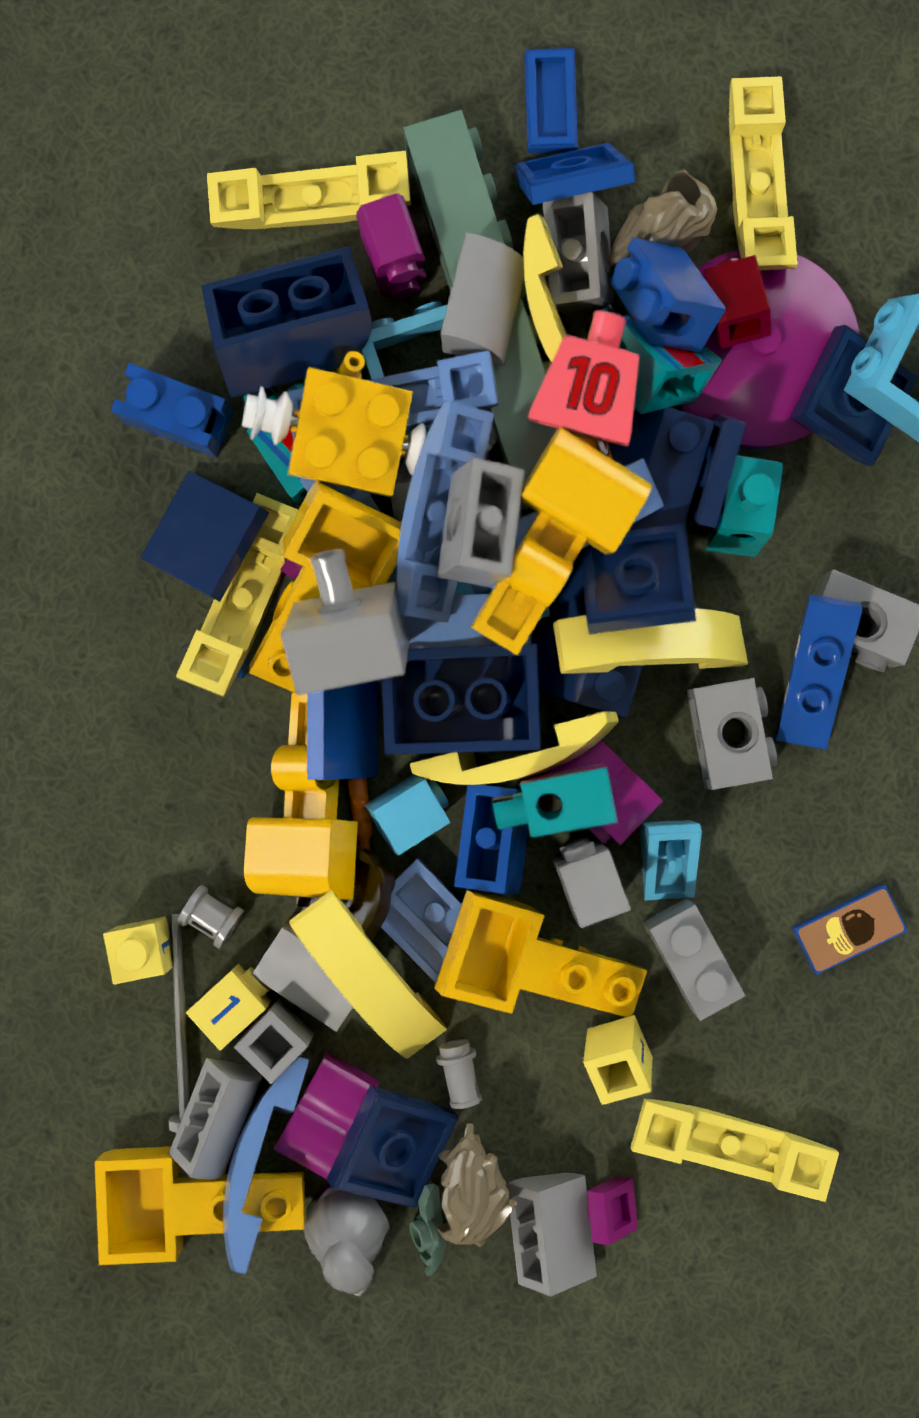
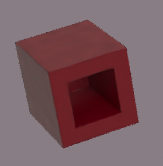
M756 255L742 259H726L714 267L704 269L705 280L726 308L715 327L720 349L771 336V310Z

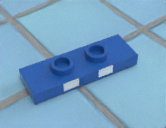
M808 594L777 725L776 741L827 750L862 613L861 603Z

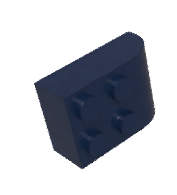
M349 246L201 285L214 351L231 397L259 392L260 386L268 388L298 379H305L309 367L323 371L337 369L341 366L347 353L351 351L360 353L364 349L371 334V315Z
M524 644L518 655L511 653L500 645L408 649L405 674L382 679L385 755L542 749L538 644Z

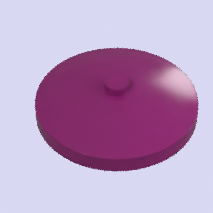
M739 250L715 257L698 268V270L704 277V269L714 267L726 259H741ZM797 255V266L795 269L760 270L771 310V336L720 349L716 330L714 329L704 346L715 353L722 361L697 401L676 406L679 411L711 420L712 415L718 413L746 423L739 448H777L789 445L812 434V431L792 419L790 415L834 327L847 325L859 334L855 313L843 290L826 271L800 255Z

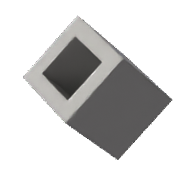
M278 998L243 1034L234 1048L272 1084L309 1046L314 1033Z

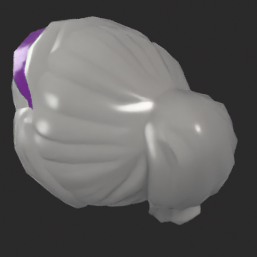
M328 1183L319 1197L310 1202L306 1208L305 1239L311 1253L321 1263L325 1281L338 1291L362 1296L373 1280L374 1268L371 1263L380 1253L390 1226L377 1199L334 1189Z

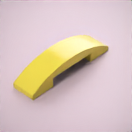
M782 76L732 78L730 83L729 131L736 237L741 259L756 255L759 270L795 269L797 266L794 216L788 217L781 135L786 123Z
M406 151L356 156V165L260 175L257 168L207 173L210 223L213 227L264 229L351 222L357 220L356 213L361 205L395 193L401 194L404 197L407 206L411 205L408 156Z
M537 214L528 218L524 242V277L531 315L541 343L552 363L566 332L545 276L563 269L545 218Z
M258 493L253 503L267 510L269 515L220 602L214 599L201 631L196 630L176 675L177 679L224 698L251 649L283 573L280 569L287 560L283 557V540L298 512L296 508Z
M695 609L697 621L595 634H589L586 615L561 619L553 623L561 674L609 672L617 666L698 663L699 669L744 667L748 664L739 616L722 611Z
M602 712L554 725L560 746L480 767L476 765L474 752L448 753L410 763L412 774L420 777L460 785L490 784L527 778L552 770L580 756L604 738L619 721L616 712Z
M332 890L289 921L291 928L337 989L372 1029L401 1056L408 1059L447 1030L445 1024L418 992L416 994L369 940L365 935L362 925Z
M644 1099L630 1147L633 1152L679 1164L682 1163L683 1159L771 1182L778 1190L826 1202L839 1152L836 1149L795 1134L712 1110L655 1099Z

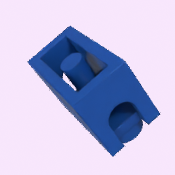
M633 237L627 247L631 254L630 257H623L618 261L609 282L651 345L701 352L724 314L725 306L682 247Z
M129 363L124 374L130 380V384L126 389V401L122 402L115 399L111 412L127 425L217 458L234 414V410L227 400ZM214 414L216 417L210 434L205 433L210 416Z
M487 785L467 786L454 887L502 894H520L529 825L524 824L498 830L492 798L522 793V790Z

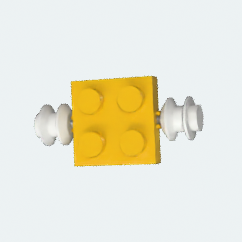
M310 367L306 373L300 410H294L293 416V404L287 392H284L275 401L266 399L264 388L260 386L258 397L248 394L242 421L243 427L252 428L251 440L261 430L271 433L274 445L280 443L287 436L289 426H291L290 432H294L295 436L287 475L387 497L393 496L400 456L404 457L406 467L410 475H413L419 454L427 437L424 423H420L410 432L409 437L405 435L413 391Z

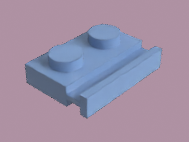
M418 857L395 879V887L391 893L390 908L381 928L435 983L462 901Z

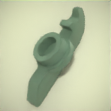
M434 1183L424 1186L418 1201L420 1214L417 1215V1220L409 1224L412 1240L416 1248L421 1252L420 1258L428 1265L425 1269L427 1276L433 1275L438 1269L446 1249V1240L441 1237L437 1230L443 1224L439 1188Z

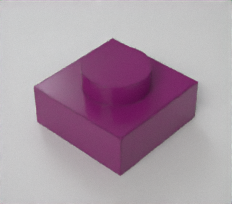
M614 1177L587 1191V1213L590 1219L593 1243L609 1246L638 1229L633 1178Z

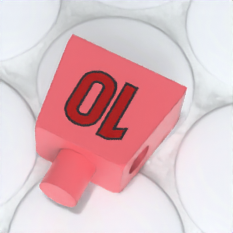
M595 311L587 340L564 336L528 416L530 422L556 429L562 427L571 433L623 447L628 446L631 437L639 355L618 349L626 323L624 317L604 311Z

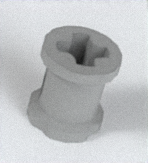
M201 885L189 898L177 919V923L183 927L189 924L212 938L214 940L213 945L221 950L232 935L245 911L239 907L231 909L210 896L208 888Z

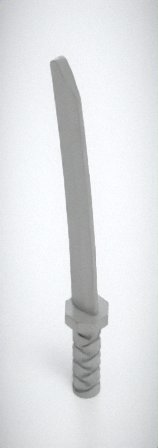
M172 914L179 1115L170 1117L169 1131L175 1133L178 1131L190 1100L181 925L177 923L180 914ZM179 1165L180 1177H190Z

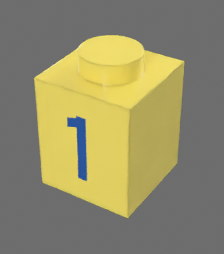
M166 916L116 926L103 933L113 985L164 975L173 968L172 944Z
M237 964L186 1012L219 1051L264 1012L272 1002L266 994L270 991V987L257 980L254 976H251L255 970L252 967L245 971L240 964Z
M635 1015L587 1028L583 1063L601 1104L604 1105L651 1092L653 1057Z

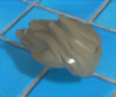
M686 169L677 171L666 182L660 196L650 197L645 203L631 208L607 257L609 265L615 266L621 258L630 257L631 254L627 247L633 237L682 247L686 253L691 252L704 236L709 235L717 213L715 198L708 187L691 176Z
M467 1124L464 1137L460 1139L459 1143L453 1149L442 1151L437 1155L447 1166L446 1171L442 1175L441 1185L445 1187L442 1208L448 1223L440 1225L437 1230L441 1237L451 1243L472 1245L474 1243L481 1247L485 1244V1239L506 1222L517 1202L509 1197L506 1180L499 1171L498 1157L492 1153L486 1154L481 1144L480 1136L474 1135V1125Z

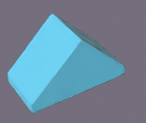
M691 820L641 823L639 827L644 901L694 898L702 834L700 823Z

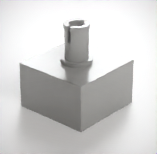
M329 550L312 556L310 562L314 568L321 597L294 602L280 633L297 695L405 674L410 639L405 617L399 613L396 582L352 590L344 550Z

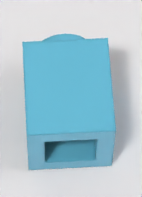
M415 774L364 805L387 846L397 855L402 854L451 823L443 810L449 806V802L439 785L434 780L427 783L424 778Z

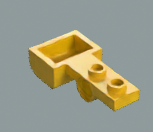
M559 427L522 487L520 502L535 510L538 514L513 554L511 576L494 585L470 628L511 653L518 655L545 608L553 602L565 584L572 570V563L584 543H588L604 554L614 553L647 500L652 484L567 430Z
M316 481L308 491L283 540V557L303 567L296 580L290 581L283 591L274 612L273 622L249 664V673L295 693L296 690L280 633L294 602L321 597L314 568L310 562L311 557L329 550H344L352 590L386 584L397 565L402 522Z
M291 693L288 745L280 746L275 751L271 762L273 781L279 789L285 791L283 818L251 817L248 820L244 878L248 888L256 894L321 898L332 890L339 899L353 900L358 822L337 820L339 779L308 780L307 694L297 695V693Z
M466 890L434 987L440 995L512 1014L519 991L522 989L623 1017L633 1016L647 974L646 969L629 962L593 953L579 946L578 951L563 946V941L552 938L550 941L540 938L538 934L545 915L535 908L522 902L480 890Z
M171 1146L113 1149L102 1153L95 1160L99 1265L176 1262L183 1250V1235L224 1233L223 1207L228 1174L215 1179L180 1177L179 1165L169 1155ZM304 1171L253 1174L242 1213L262 1218L258 1232L304 1230L306 1225Z

